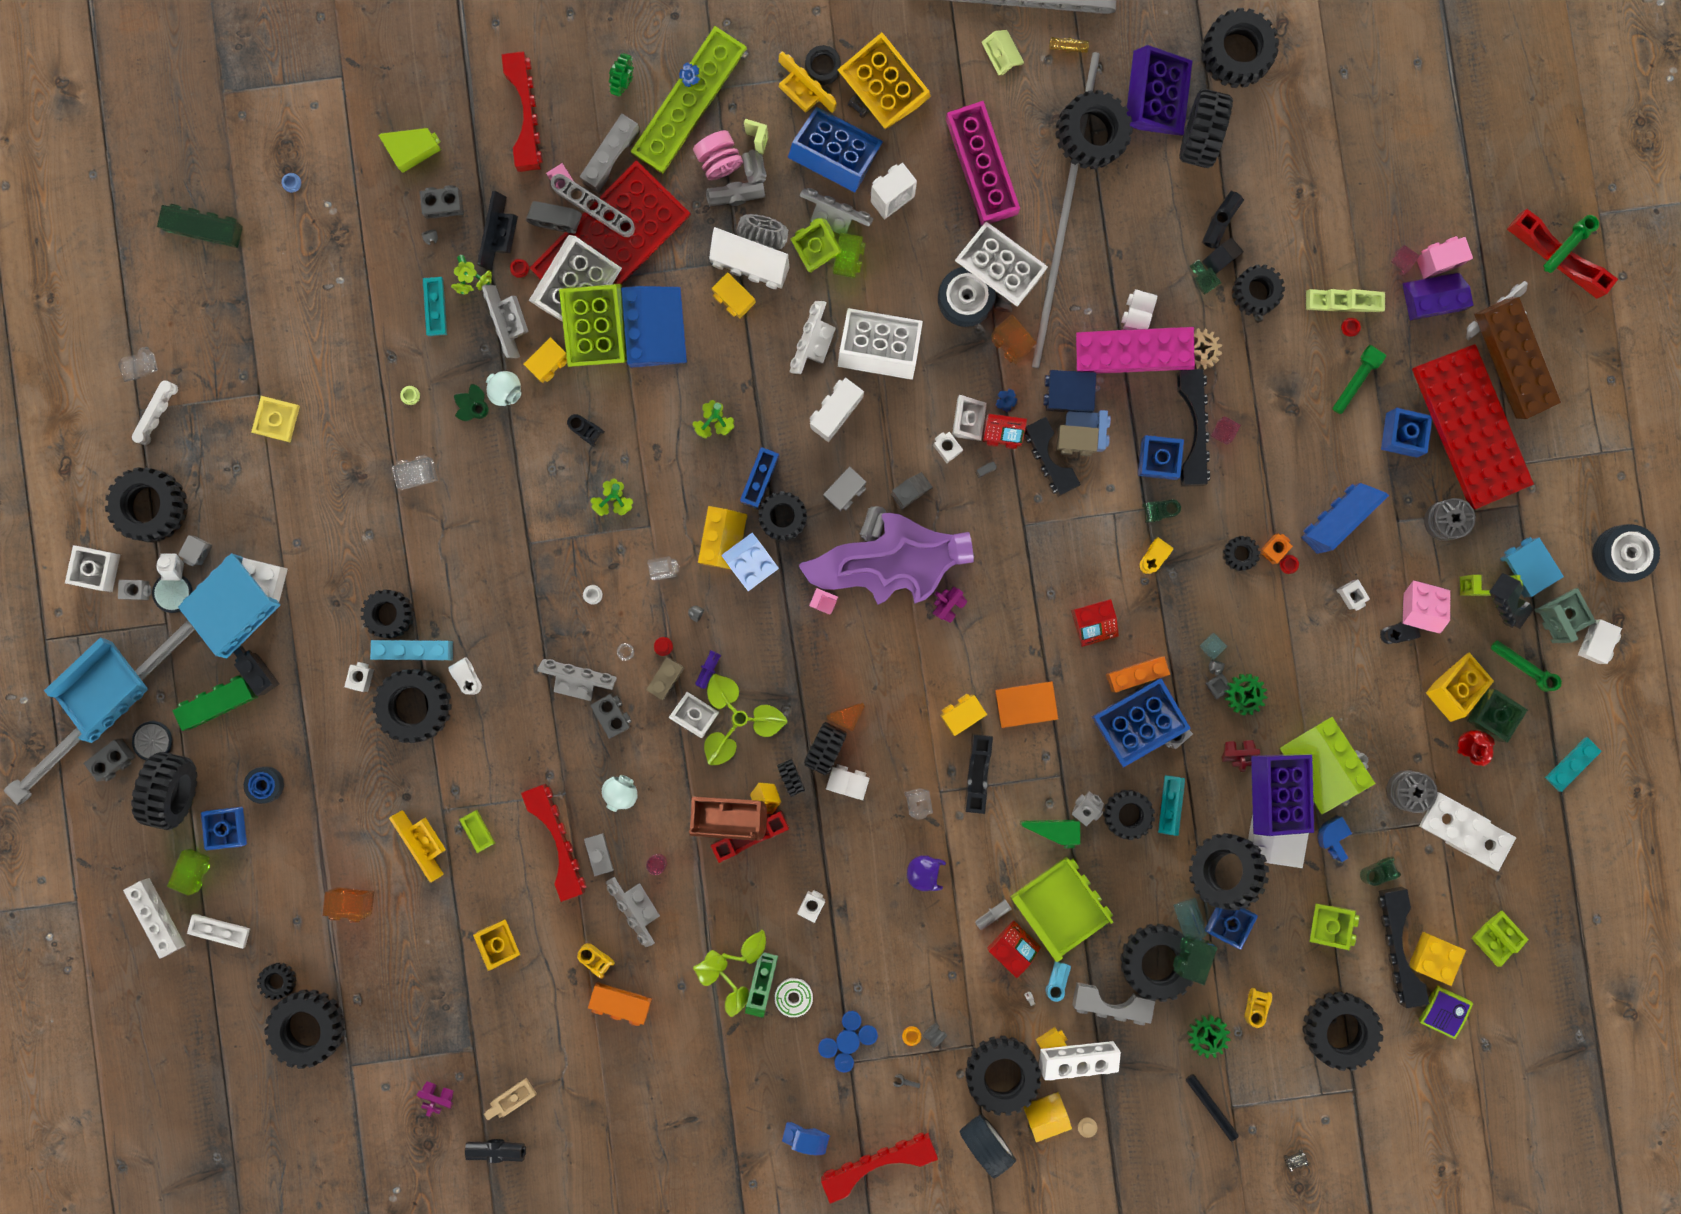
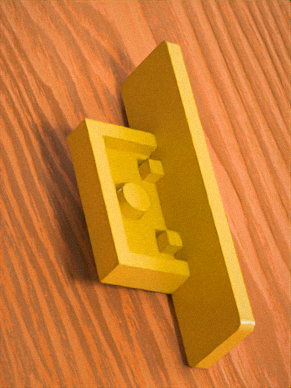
M782 51L779 54L778 62L790 74L779 83V88L805 113L818 101L833 113L837 106L835 98L831 94H827L818 81L811 79L804 68H800L790 55H786Z
M403 810L392 815L389 818L429 882H433L441 877L443 872L434 858L446 849L426 817L412 825Z

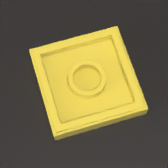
M261 396L251 433L291 442L300 406Z

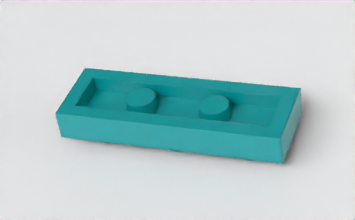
M442 277L423 278L426 335H447L444 280Z
M1585 737L1545 778L1559 792H1562L1602 751L1589 738Z
M1165 775L1158 833L1179 836L1185 778Z

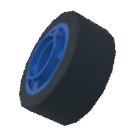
M268 766L255 768L245 777L243 784L244 792L255 803H269L278 799L283 793L284 779L275 768ZM262 780L267 783L265 790L261 787Z

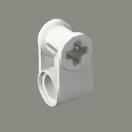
M466 657L448 667L450 674L464 694L475 695L480 692L482 684L472 664ZM470 683L474 684L472 689H468Z

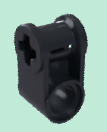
M578 414L571 415L567 420L568 428L593 447H595V442L599 436L605 432ZM575 419L581 420L579 428L572 427V422Z
M1403 621L1385 627L1380 632V638L1386 644L1400 643L1421 637L1419 628L1403 624Z

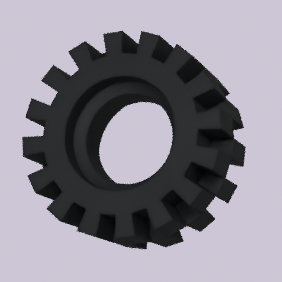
M1239 536L1229 540L1224 546L1226 548L1223 550L1225 555L1223 559H1226V565H1229L1231 569L1236 571L1249 570L1255 566L1256 562L1260 559L1261 551H1258L1260 547L1255 544L1256 541L1254 539L1251 540V537ZM1239 546H1243L1248 550L1249 555L1245 561H1239L1235 557V550Z
M792 759L777 765L791 797L805 791Z
M275 963L264 968L258 975L260 978L257 979V982H259L257 988L262 990L260 994H265L264 997L266 999L270 997V1000H279L287 996L296 985L294 983L296 977H293L295 972H291V967H286L285 963ZM273 974H278L283 978L281 988L277 989L271 986L270 978Z

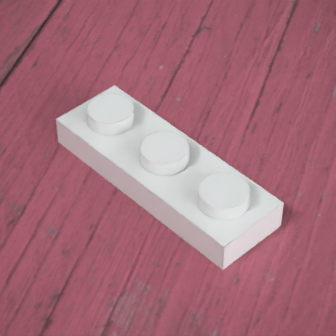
M193 914L187 934L243 949L246 947L250 928Z

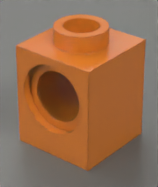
M1278 533L1273 535L1260 551L1272 564H1277L1293 546L1289 543L1290 539ZM1275 542L1281 546L1279 553L1273 549Z

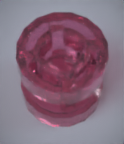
M662 854L652 855L646 863L648 872L653 875L661 874L667 867V859Z

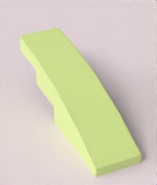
M1309 289L1306 290V310L1384 312L1385 292L1357 289L1348 291Z

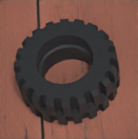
M1237 8L1236 12L1229 10L1225 15L1221 14L1213 22L1203 40L1201 52L1204 53L1202 62L1207 63L1205 69L1208 73L1212 72V78L1215 81L1217 79L1221 80L1220 84L1224 86L1227 83L1231 84V88H1237L1241 84V87L1244 88L1248 87L1250 83H1257L1271 68L1278 55L1279 39L1275 38L1277 35L1276 28H1271L1272 22L1269 19L1266 21L1263 18L1264 14L1260 12L1256 14L1254 13L1255 10L1250 8L1248 11H1244V8ZM1234 34L1247 37L1255 47V59L1250 62H1238L1232 59L1225 51L1224 39Z
M1205 88L1199 90L1191 108L1179 154L1182 162L1204 168L1213 167L1220 153L1233 107V98L1230 95Z
M1092 90L1086 91L1084 94L1076 96L1061 111L1060 119L1056 122V128L1059 130L1055 132L1056 139L1060 140L1058 143L1059 149L1063 148V155L1065 158L1069 156L1072 159L1070 161L1072 164L1076 165L1079 163L1080 168L1084 169L1089 166L1090 169L1105 167L1123 154L1127 149L1126 146L1130 144L1131 137L1129 135L1133 133V127L1129 124L1132 122V118L1126 113L1129 111L1127 107H1123L1120 104L1122 101L1119 98H1112L1113 94L1109 92L1103 94V90H1096L1094 93ZM1083 115H1094L1103 121L1108 133L1105 145H1093L1084 138L1080 129V120Z
M138 467L134 468L133 471L127 470L123 472V477L117 476L114 479L116 483L109 486L110 494L105 497V501H108V506H105V512L110 514L107 518L110 523H114L113 528L117 532H121V535L126 538H132V540L154 542L165 540V536L171 537L174 535V529H180L182 526L180 521L186 518L184 509H188V504L184 503V499H187L186 493L181 492L183 487L180 483L175 482L176 479L173 476L152 468ZM152 487L159 495L160 509L151 521L142 523L134 514V499L141 490Z
M406 669L395 672L390 677H386L382 681L383 685L378 686L376 689L378 694L373 697V702H376L375 708H372L373 713L377 715L375 721L376 724L382 726L380 730L383 733H388L389 738L393 740L397 739L402 743H416L428 740L436 736L437 732L443 730L445 727L444 723L450 718V715H448L449 710H452V704H449V699H451L450 693L446 692L445 689L447 687L444 683L440 682V678L432 675L431 672L420 669ZM407 688L420 689L428 699V713L425 719L417 724L405 723L397 713V699L400 693Z
M159 752L150 756L148 761H145L143 768L138 773V778L135 780V788L132 792V814L137 822L145 826L171 830L178 827L184 821V817L187 816L188 810L192 806L193 797H195L196 778L198 777L197 768L190 758Z
M1229 833L1212 835V839L1206 838L1203 841V846H1197L1195 849L1197 854L1191 857L1193 865L1189 866V872H1192V876L1189 878L1190 882L1196 885L1193 887L1195 893L1200 894V898L1204 902L1226 910H1240V908L1251 906L1250 902L1256 903L1259 900L1258 894H1263L1266 890L1263 888L1264 883L1268 884L1269 878L1266 877V873L1269 872V866L1264 865L1267 859L1265 855L1260 854L1262 850L1248 839ZM1235 854L1242 863V878L1234 888L1223 890L1216 881V866L1224 856Z
M1149 924L1144 929L1141 927L1137 929L1135 935L1131 934L1128 937V943H1124L1122 947L1124 952L1120 956L1122 961L1121 970L1126 981L1139 995L1147 997L1152 1001L1167 1002L1169 998L1171 1000L1177 999V995L1180 993L1184 995L1187 992L1185 990L1187 986L1192 987L1194 983L1192 981L1193 976L1197 977L1198 973L1196 970L1198 959L1195 957L1197 953L1195 948L1192 947V943L1181 932L1164 924H1157L1156 926ZM1156 945H1166L1176 955L1175 968L1164 979H1150L1142 970V959L1150 948Z
M307 989L301 990L282 999L270 1011L271 1015L267 1017L265 1022L268 1024L264 1028V1034L268 1035L265 1042L266 1045L271 1046L270 1053L272 1055L276 1054L278 1056L277 1060L280 1063L286 1061V1066L291 1068L297 1065L298 1069H304L307 1066L311 1068L330 1057L336 1051V1048L341 1045L343 1041L341 1037L345 1035L346 1030L342 1028L346 1024L345 1018H341L340 1014L343 1013L341 1007L337 1009L335 1006L336 1000L334 998L329 1000L328 994L324 992L318 994L319 991L313 989L309 992ZM295 1013H309L318 1021L321 1034L319 1041L315 1045H303L293 1037L290 1030V1022Z
M1335 992L1334 995L1327 993L1324 994V999H1316V1005L1314 1007L1310 1005L1307 1009L1310 1011L1309 1016L1305 1015L1303 1020L1306 1022V1026H1303V1033L1306 1034L1304 1040L1309 1046V1050L1327 1066L1333 1069L1337 1068L1340 1071H1345L1346 1068L1353 1071L1357 1069L1356 1066L1361 1068L1366 1066L1367 1060L1372 1062L1375 1058L1373 1056L1375 1051L1379 1053L1381 1049L1378 1045L1379 1042H1383V1035L1380 1034V1031H1383V1026L1378 1022L1380 1017L1373 1011L1374 1008L1359 997L1347 992L1345 994ZM1342 1014L1354 1016L1358 1023V1033L1354 1041L1342 1048L1331 1046L1327 1039V1030L1332 1020Z
M995 1036L990 1037V1041L985 1042L983 1040L979 1043L980 1046L972 1050V1056L968 1057L966 1062L965 1075L969 1092L979 1106L981 1105L987 1112L993 1111L994 1115L999 1116L1001 1113H1005L1006 1116L1012 1115L1011 1112L1016 1111L1018 1114L1022 1112V1107L1026 1106L1028 1108L1031 1105V1099H1036L1038 1095L1037 1089H1040L1041 1086L1039 1064L1027 1045L1023 1042H1018L1016 1038L1011 1037L1008 1039L1006 1036H1000V1038L995 1039ZM999 1059L1013 1060L1021 1070V1078L1018 1084L1013 1089L1005 1092L990 1089L985 1081L986 1069L991 1063Z

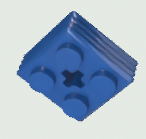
M243 807L201 812L205 850L240 847L247 844ZM226 826L227 830H221V827Z
M1216 907L1205 927V931L1238 949H1242L1258 915L1245 908L1226 910ZM1233 918V922L1235 923V925L1229 926L1227 922L1228 920H1232Z

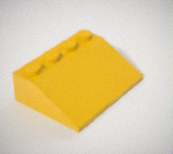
M882 32L838 69L839 73L885 130L916 110L931 97L927 87Z

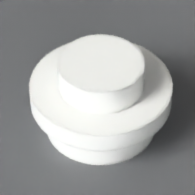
M595 585L586 587L583 592V598L589 604L599 603L603 596L602 590Z

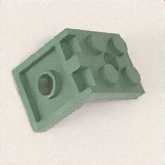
M1574 588L1534 609L1536 613H1540L1544 621L1542 622L1544 629L1549 630L1553 638L1551 639L1552 643H1572L1578 640L1576 632L1596 622L1578 588ZM1566 609H1570L1573 613L1570 619L1565 614Z

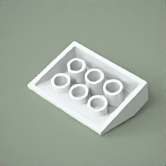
M988 222L984 223L955 260L1016 306L1029 294L1048 267Z
M714 227L709 256L713 267L721 270L723 268L731 270L730 273L737 276L743 274L748 276L749 280L756 283L762 281L766 283L767 287L777 289V287L782 289L790 268L788 254Z
M568 235L529 301L563 322L559 289L613 284L622 268L576 236Z
M848 308L837 367L913 380L923 321Z
M1252 815L1248 840L1252 841L1254 845L1262 850L1260 854L1265 855L1267 859L1265 863L1303 868L1309 833L1279 836L1253 834Z

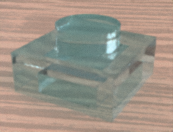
M1212 633L1199 647L1214 660L1227 645L1215 633Z

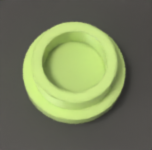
M406 386L402 389L400 397L405 404L414 405L420 399V392L414 386Z

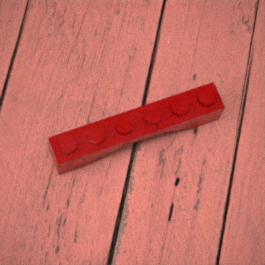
M524 51L501 54L503 73L507 80L517 89L523 105L522 130L517 142L513 146L515 168L518 172L541 169L540 163H543L542 152L538 150V144H541L539 132L536 133V126L539 123L538 116L534 114L533 108L536 107L535 95H532L531 88H534L533 77L529 75V70L532 69L531 60L527 58Z
M1528 209L1519 213L1507 228L1509 232L1547 261L1562 245L1550 233L1544 222ZM1572 251L1557 267L1558 270L1596 299L1608 294L1618 281V278L1605 268L1581 258Z
M545 783L522 792L521 795L527 811L535 815L546 825L555 840L559 866L554 885L560 901L563 902L585 892L584 888H587L586 882L583 877L580 878L578 872L580 866L577 859H573L571 853L573 852L571 842L566 840V828L564 823L559 821L558 816L560 812L557 805H554L552 802L553 793L550 786L547 787Z
M918 1133L913 1136L914 1139L909 1141L901 1140L892 1148L884 1147L878 1150L877 1154L872 1156L870 1154L864 1155L859 1159L860 1161L855 1163L847 1162L838 1170L834 1171V1169L824 1172L823 1176H821V1183L829 1203L831 1204L848 1197L852 1188L863 1176L880 1166L904 1163L921 1167L938 1160L929 1133Z

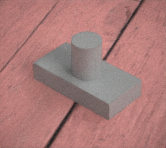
M604 833L585 838L584 841L594 876L613 871L614 868Z

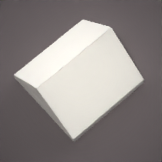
M959 395L956 404L953 437L981 441L987 403Z
M686 692L669 718L700 738H703L719 714V711Z

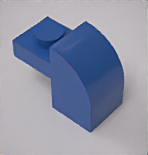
M1336 815L1322 824L1318 831L1319 846L1324 849L1329 847L1328 852L1330 856L1340 862L1348 859V856L1339 841L1352 834L1342 816Z
M787 1122L782 1142L792 1146V1150L800 1153L824 1155L830 1135L816 1128L805 1129L792 1122Z

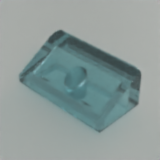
M1196 898L1174 904L1183 935L1189 941L1204 938L1207 932L1205 931V924Z

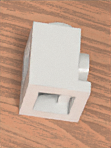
M161 554L157 561V571L161 574V580L181 581L184 562L177 554Z
M1358 579L1352 580L1337 589L1348 609H1355L1357 611L1366 606L1365 602L1370 600ZM1351 593L1355 595L1354 600L1350 596Z

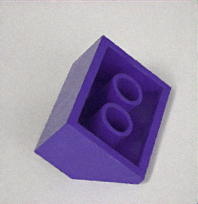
M1460 273L1402 284L1410 321L1465 311L1474 306L1470 286Z

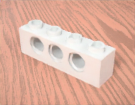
M150 878L141 880L123 890L159 958H163L186 946Z
M1114 1041L1040 1049L1039 1069L1045 1080L1115 1073L1119 1071L1121 1052Z

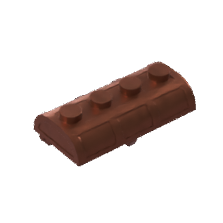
M692 797L690 836L743 840L763 839L767 826V808L763 801Z

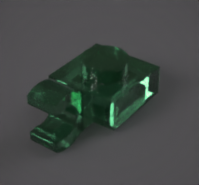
M1199 259L1190 265L1192 271L1198 275L1194 281L1204 295L1221 284L1212 268L1210 267L1206 270Z

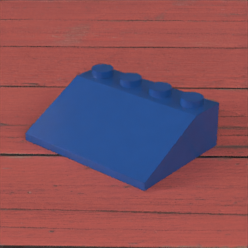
M815 107L793 140L788 158L856 192L883 141Z
M635 286L621 288L627 364L629 367L687 363L681 287Z
M1363 483L1351 484L1345 489L1344 492L1346 494L1342 498L1338 497L1330 504L1332 508L1329 511H1323L1317 517L1318 521L1314 525L1311 523L1303 530L1305 534L1301 538L1316 554L1334 550L1389 495Z
M1161 678L1150 682L1091 716L1122 767L1129 765L1191 729Z

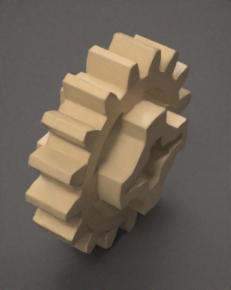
M1199 328L1195 330L1194 357L1197 360H1195L1194 370L1199 369L1200 366L1204 370L1207 366L1209 368L1213 367V362L1217 363L1219 361L1216 356L1222 354L1221 351H1218L1222 344H1217L1220 338H1213L1214 332L1207 334L1206 328L1203 332ZM1200 346L1201 349H1206V350H1205L1204 352H1201V350H1196V349ZM1213 352L1211 358L1207 360V354Z

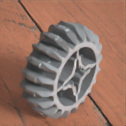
M746 214L738 222L737 235L775 250L782 249L785 243H787L789 230L776 219H771L764 215Z

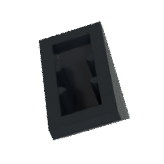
M1231 237L1207 256L1202 263L1215 276L1244 251Z

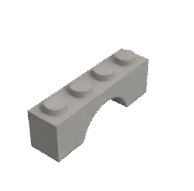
M624 114L620 115L580 175L583 184L597 193L601 191L609 179L616 159L625 148L631 146L640 132L638 123Z
M1076 982L1072 1006L1079 1013L1088 1014V1011L1094 1012L1096 1016L1107 1018V1015L1114 1016L1115 1020L1126 1022V1019L1134 1020L1133 1023L1138 1025L1151 1024L1155 1001L1134 993L1126 1002L1119 1005H1110L1101 1000L1096 986Z

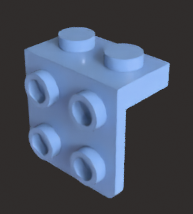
M1100 410L1098 413L1069 411L1066 414L1067 426L1099 428L1097 452H1103L1109 446V435L1106 434L1107 428L1110 427L1111 417L1108 416V411Z

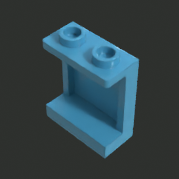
M1540 537L1524 539L1520 542L1521 546L1506 550L1504 552L1505 556L1500 558L1502 562H1507L1514 575H1520V579L1523 582L1521 594L1524 598L1534 596L1564 577Z

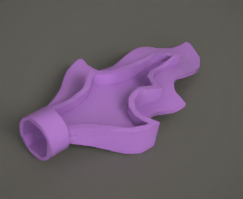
M883 513L881 517L884 521L885 534L876 541L837 546L816 559L802 562L799 567L808 581L821 589L835 590L855 586L866 587L873 593L879 605L885 602L895 590L907 588L912 592L915 604L926 600L934 592L942 576L951 566L974 562L969 532L953 535L938 533L926 529L900 514Z

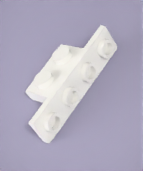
M815 301L810 308L808 321L803 327L802 338L797 344L796 355L790 364V373L792 374L802 373L807 358L818 363H823L836 329L821 321L827 303L825 301Z

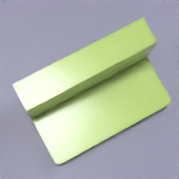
M1007 30L994 31L981 42L998 75H1003L1013 66H1019L1024 63Z
M745 119V132L747 135L755 137V150L763 155L769 137L767 125Z

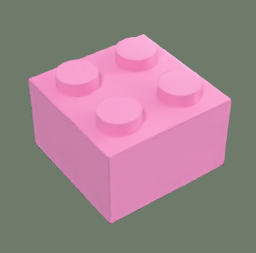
M1457 236L1446 240L1445 243L1440 244L1438 242L1428 246L1416 258L1423 279L1459 268L1473 259L1466 237L1458 239Z
M1413 580L1404 592L1403 624L1441 633L1450 621V590Z

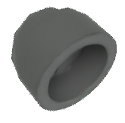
M435 229L421 234L423 241L428 245H431L430 241H433L434 244L438 241V234Z
M692 606L688 611L690 619L698 622L704 609L699 606Z
M1210 660V673L1220 675L1224 670L1225 664Z

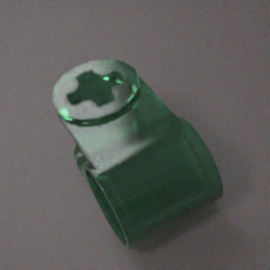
M1174 499L1142 504L1146 513L1145 523L1172 518L1181 511L1180 503ZM1168 504L1175 506L1176 511L1174 514H1170L1167 511Z
M1394 857L1381 859L1377 863L1363 868L1360 872L1362 882L1378 886L1399 878L1401 873L1396 869ZM1374 872L1375 877L1370 881L1369 874Z

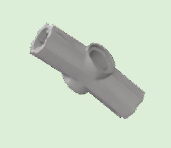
M763 181L756 184L733 182L724 187L708 188L706 190L709 206L724 204L738 206L746 203V201L765 197Z

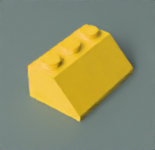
M708 506L698 559L699 564L731 570L721 555L743 540L747 514Z

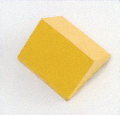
M506 919L479 930L473 935L488 971L520 955Z
M1059 1092L1032 1101L1028 1108L1026 1106L1023 1107L1036 1142L1072 1129Z

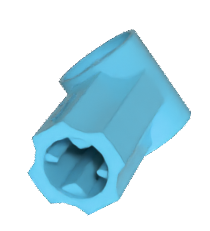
M1054 961L1049 983L1045 990L1046 995L1052 1001L1058 1002L1064 998L1065 987L1071 969L1070 965ZM1053 987H1059L1060 993L1058 996H1051L1050 991Z

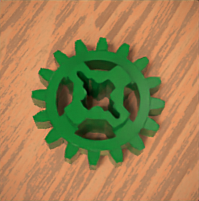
M621 53L618 60L614 61L609 72L611 94L618 97L622 96V93H624L625 89H628L630 82H632L634 70L632 56Z
M1239 674V679L1233 677V683H1227L1230 689L1224 691L1229 694L1225 700L1230 701L1228 707H1234L1233 712L1238 713L1240 711V715H1246V713L1253 715V710L1256 712L1260 711L1259 705L1265 706L1262 700L1268 698L1263 695L1267 689L1261 687L1264 684L1263 681L1257 682L1258 676L1252 677V674H1246V676ZM1243 682H1248L1244 686H1239ZM1250 702L1253 703V704H1252L1251 706H1249V707H1244V706H1247V704L1250 703Z
M1201 1015V1021L1195 1018L1196 1024L1189 1025L1193 1030L1187 1032L1192 1037L1188 1039V1042L1193 1044L1191 1048L1193 1051L1197 1050L1199 1056L1204 1053L1206 1058H1209L1210 1054L1216 1058L1217 1052L1223 1054V1047L1228 1049L1225 1043L1226 1041H1231L1226 1036L1230 1031L1224 1029L1227 1025L1225 1022L1220 1023L1221 1019L1219 1017H1216L1214 1020L1212 1015H1209L1208 1019ZM1210 1024L1216 1025L1219 1029H1212ZM1208 1031L1212 1034L1210 1035L1209 1041L1206 1039L1208 1037ZM1199 1044H1206L1208 1049L1201 1047Z

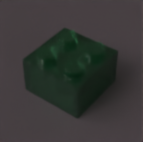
M1488 689L1480 698L1467 722L1489 734L1497 741L1508 743L1528 709L1498 690Z
M1187 933L1186 937H1183L1180 942L1181 951L1179 956L1175 957L1173 963L1174 971L1182 978L1205 985L1218 947L1208 940Z

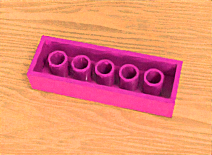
M984 101L948 112L946 123L981 225L983 226L985 222L992 224L1018 215L1020 206Z
M1194 327L1076 332L1078 372H1096L1098 374L1191 370L1195 366Z

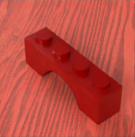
M782 810L767 817L766 832L763 839L722 838L710 846L718 863L759 842L789 830L790 827Z

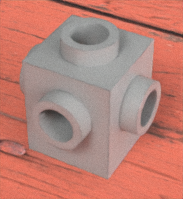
M1089 791L1085 796L1082 794L1076 800V805L1072 812L1074 817L1087 826L1093 819L1098 820L1101 817L1104 803L1098 795H1093Z

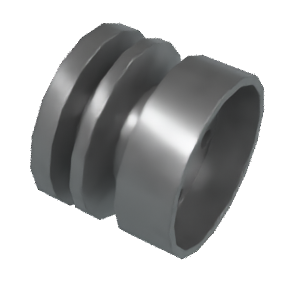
M1452 498L1434 503L1429 507L1424 517V525L1431 537L1437 540L1448 541L1469 534L1475 525L1476 516L1468 502Z
M1410 770L1399 771L1389 779L1386 787L1387 797L1396 808L1405 811L1423 813L1429 810L1436 802L1437 787L1433 779L1420 772Z

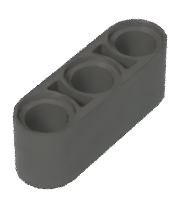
M533 201L526 221L537 227L574 234L577 231L582 214L572 208Z

